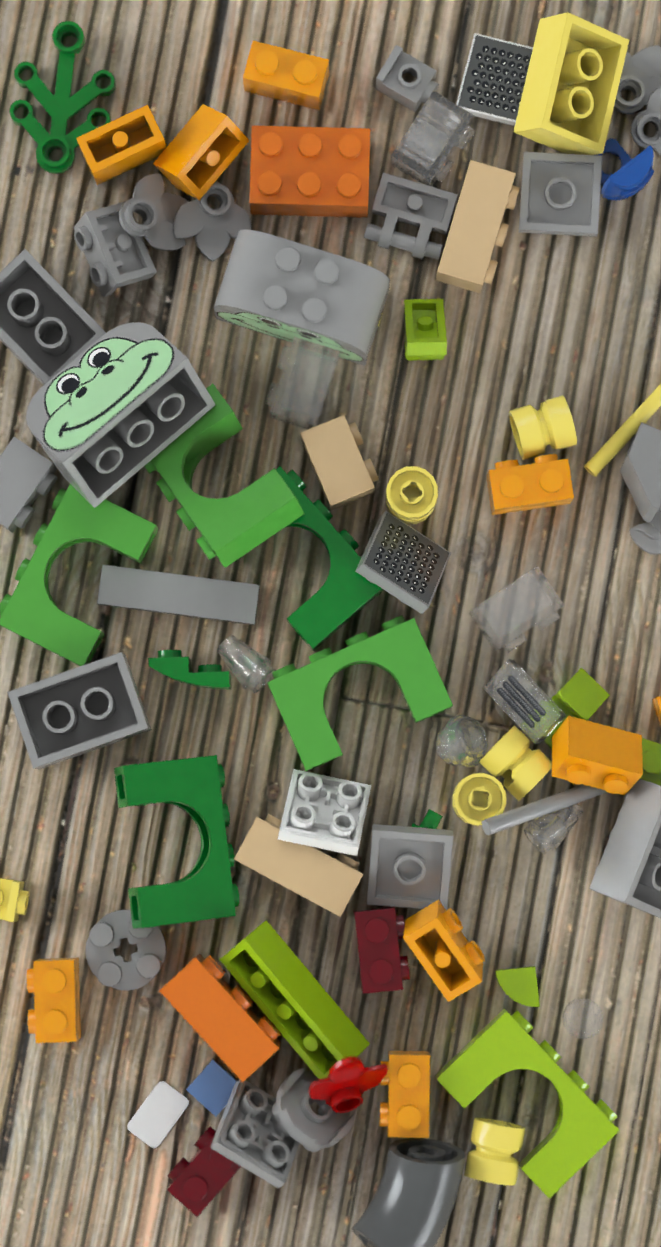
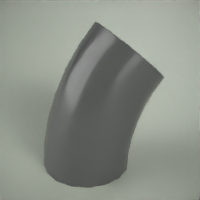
M406 1138L391 1143L378 1189L363 1215L352 1227L354 1234L366 1247H435L448 1222L457 1198L462 1179L465 1152L455 1145L433 1139Z

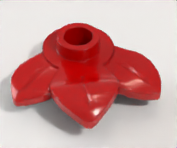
M346 1057L336 1062L330 1068L328 1078L311 1083L309 1095L316 1100H325V1103L331 1106L335 1113L350 1112L363 1103L362 1094L364 1091L382 1082L388 1072L387 1064L364 1067L359 1057Z

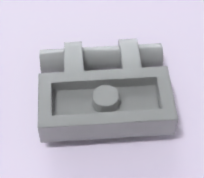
M383 172L373 203L372 213L386 218L383 227L368 223L364 238L378 242V247L389 249L392 246L412 252V257L423 259L426 256L439 260L443 245L429 241L431 231L447 235L458 194ZM400 221L420 227L417 237L395 231L397 222Z

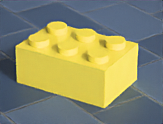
M569 12L540 19L513 132L564 154H603L629 40Z

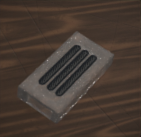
M508 659L483 687L534 744H541L567 716L515 660Z

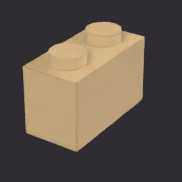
M342 415L300 433L301 441L330 511L374 493L375 487L373 482L379 480L370 458L363 461L358 446L364 443L355 422L348 424L345 415Z

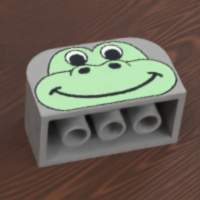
M239 230L213 308L218 320L365 366L389 294L390 279L381 271L349 258L265 232Z
M132 322L117 326L105 333L35 393L28 405L26 421L28 428L62 476L95 508L216 404L192 364L180 350L153 326L141 322Z

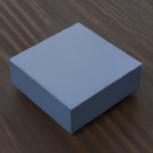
M213 1058L186 1090L216 1117L227 1105L233 1087L238 1080Z

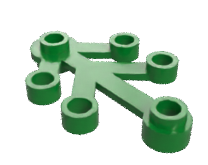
M72 21L59 23L54 28L52 34L55 48L59 52L54 95L39 78L38 71L32 63L21 62L14 70V77L18 85L28 88L52 118L49 134L34 117V110L28 101L17 100L12 103L9 110L13 122L18 126H23L38 144L36 159L40 167L51 174L63 173L73 165L75 149L79 147L76 138L98 128L92 124L96 116H104L106 118L105 124L111 122L110 115L105 109L95 108L89 112L87 121L66 135L68 120L97 97L109 96L116 88L113 74L107 70H99L93 75L92 81L71 96L75 56L82 51L85 45V37L81 27ZM67 36H74L77 39L76 43L71 47L63 45V40ZM27 69L33 71V77L30 80L24 81L20 79L22 71ZM108 78L111 80L109 87L101 89L97 87L98 80ZM21 107L29 110L27 117L23 119L15 116L16 110ZM55 149L63 152L62 158L58 161H53L49 158L50 152Z

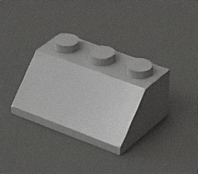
M639 779L624 797L623 805L610 832L608 843L595 870L589 889L658 918H661V786Z

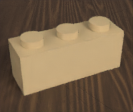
M470 160L437 270L436 281L480 294L484 282L492 284L498 261L491 260L495 245L503 247L509 224L502 222L506 208L514 210L520 187L513 185L516 173Z
M270 814L267 815L265 820L256 817L234 860L341 917L363 876V873L357 871L360 863L338 852L336 858H333L322 852L321 848L278 840L281 820Z

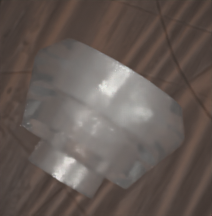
M458 714L451 717L437 735V752L449 765L475 767L480 765V760L487 753L488 740L483 727L477 720L467 715Z

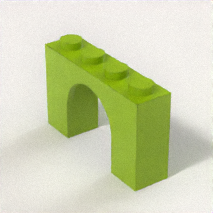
M503 1009L435 1077L464 1109L497 1077L512 1070H532L544 1075L552 1082L559 1098L557 1122L552 1131L519 1163L520 1168L550 1199L620 1131L612 1123L618 1116L602 1099L596 1104L592 1102L584 1093L589 1088V1085L573 1069L566 1074L556 1064L562 1057L546 1040L540 1045L537 1044L528 1034L533 1029V1026L517 1010L510 1015Z

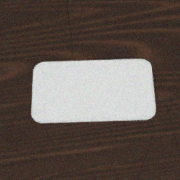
M160 1081L129 1121L127 1128L148 1146L157 1148L186 1110L189 1100L166 1082Z

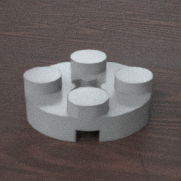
M130 909L118 910L105 915L91 928L86 942V959L91 972L103 985L122 991L135 990L147 985L160 972L167 954L166 939L160 926L133 929ZM127 938L129 944L137 945V952L131 954V961H124L123 956H117L115 953V948L121 945L120 939Z
M301 1068L293 1072L280 1085L277 1091L276 1102L272 1106V1112L275 1119L282 1124L293 1139L302 1144L306 1150L318 1152L322 1148L334 1146L349 1133L354 1123V1114L350 1117V1112L335 1113L332 1107L325 1103V1100L311 1098L309 1087L313 1081L319 1079L313 1071H305L307 1068ZM316 1102L319 1105V1115L310 1109L309 1104Z

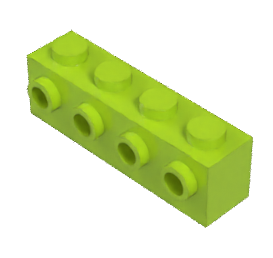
M267 920L219 959L319 1080L328 1078L329 1070L336 1062L350 1056L358 1057L370 1045L367 1039Z

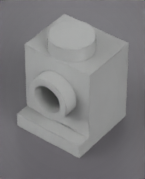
M398 45L394 47L376 77V90L414 112L417 111L422 102L426 105L429 104L439 84L434 82L436 80L435 69L405 53L403 48ZM408 72L417 79L412 83H408L403 80L402 76Z

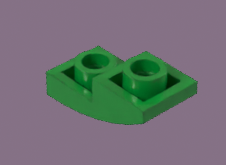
M181 650L158 651V658H148L150 668L175 681L201 688L231 690V673L229 671L222 672V665H198V672L191 673V659L189 657H182Z

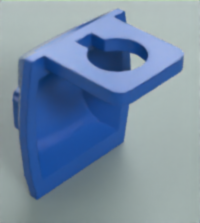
M611 138L606 141L603 154H597L602 156L606 153H612L621 161L620 169L614 174H606L602 171L601 195L605 199L624 200L635 195L645 187L654 173L652 169L654 152L651 145L631 159L617 140Z

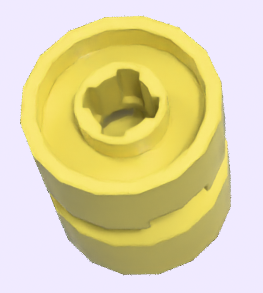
M563 395L545 400V402L540 404L538 411L531 405L509 411L513 436L522 460L543 455L547 445L559 450L577 445L574 422Z
M417 466L404 467L396 471L389 479L386 487L387 509L390 514L406 524H418L426 520L433 513L438 498V486L434 477L427 470Z
M514 725L479 760V763L492 776H502L504 778L503 787L520 801L551 770L552 761L540 749L531 750L529 748L530 740Z
M474 773L463 778L455 786L452 794V807L456 815L463 822L474 826L482 825V820L503 813L507 803L506 792L502 783L494 776L486 773Z
M474 1118L471 1142L476 1146V1149L468 1152L464 1175L488 1183L516 1185L519 1161L513 1154L521 1150L526 1128L495 1119Z

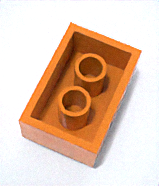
M252 125L249 196L251 215L368 218L370 128Z
M198 954L159 991L234 1074L244 1082L280 1048L281 1041L278 1039L280 1032L265 1014L259 1018L250 1009L254 1002L238 984L233 989L222 978L227 972L213 956L209 955L205 959L201 954Z

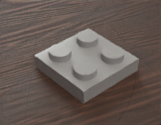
M524 152L519 233L597 237L603 156Z
M373 824L367 905L424 909L439 899L447 910L453 830Z

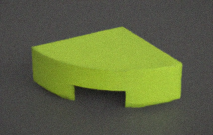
M535 966L495 970L500 987L512 1000L525 1006L540 1007Z

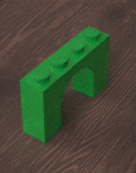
M279 466L276 471L295 495L304 512V515L285 528H301L313 533L322 541L330 558V570L323 586L287 618V622L314 651L384 589L369 582L365 577L355 572L361 560V557L355 552L359 547L358 543L345 529L338 532L329 522L333 518L331 512L319 499L313 503L303 493V490L307 488L306 484L292 469L286 473Z
M217 755L124 765L114 768L118 808L159 803L177 806L191 816L198 827L201 838L198 860L186 876L171 883L128 888L133 929L236 916L235 907L239 906L240 898L236 883H232L230 867L234 866L235 856L232 844L227 843L225 827H229L230 814L227 804L222 803L221 788L225 785V773L222 764H218Z

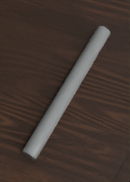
M582 784L482 820V829L489 836L607 792Z

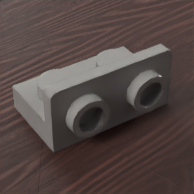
M125 202L85 212L74 226L75 242L78 248L84 252L90 266L91 280L95 286L99 287L103 297L111 295L118 287L152 278L157 273L143 238L131 236L120 224L119 212Z

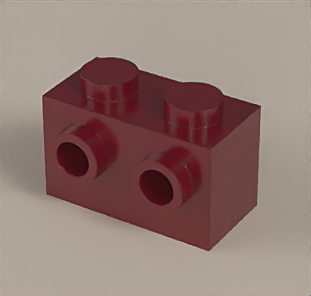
M394 907L354 911L363 994L403 990L402 980H410L408 955L400 956L398 940H403L404 915L396 916Z
M211 1126L194 1144L199 1150L192 1159L187 1161L183 1157L167 1175L172 1180L167 1191L196 1217L203 1212L241 1168L237 1163L210 1148L216 1133Z

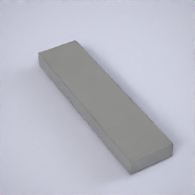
M102 564L97 604L255 625L260 585Z

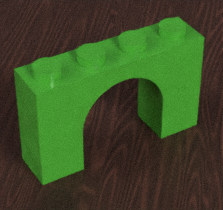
M212 384L206 389L216 405L144 467L149 474L156 470L162 479L157 481L156 484L169 502L175 498L177 499L181 508L176 513L189 531L195 527L198 529L202 536L196 541L208 559L211 560L216 556L223 567L226 568L304 515V512L295 495L275 468L237 494L226 498H206L192 490L193 474L201 459L243 429L231 407L215 385Z
M70 484L67 490L61 488L57 493L51 507L56 512L49 525L43 523L39 528L33 541L37 548L31 560L25 558L18 568L15 580L19 581L13 595L7 593L0 603V626L79 666L91 663L105 634L64 613L54 603L49 590V573L54 561L64 550L73 545L97 543L142 564L159 528L156 524L106 499L94 508Z
M403 615L381 624L383 632L371 637L368 636L367 631L345 640L347 647L332 653L329 647L310 655L308 658L311 663L299 669H296L293 663L272 672L274 680L267 682L306 772L343 756L325 715L323 703L326 688L332 678L349 666L369 664L388 672L397 682L415 724L453 707L414 618L405 621Z

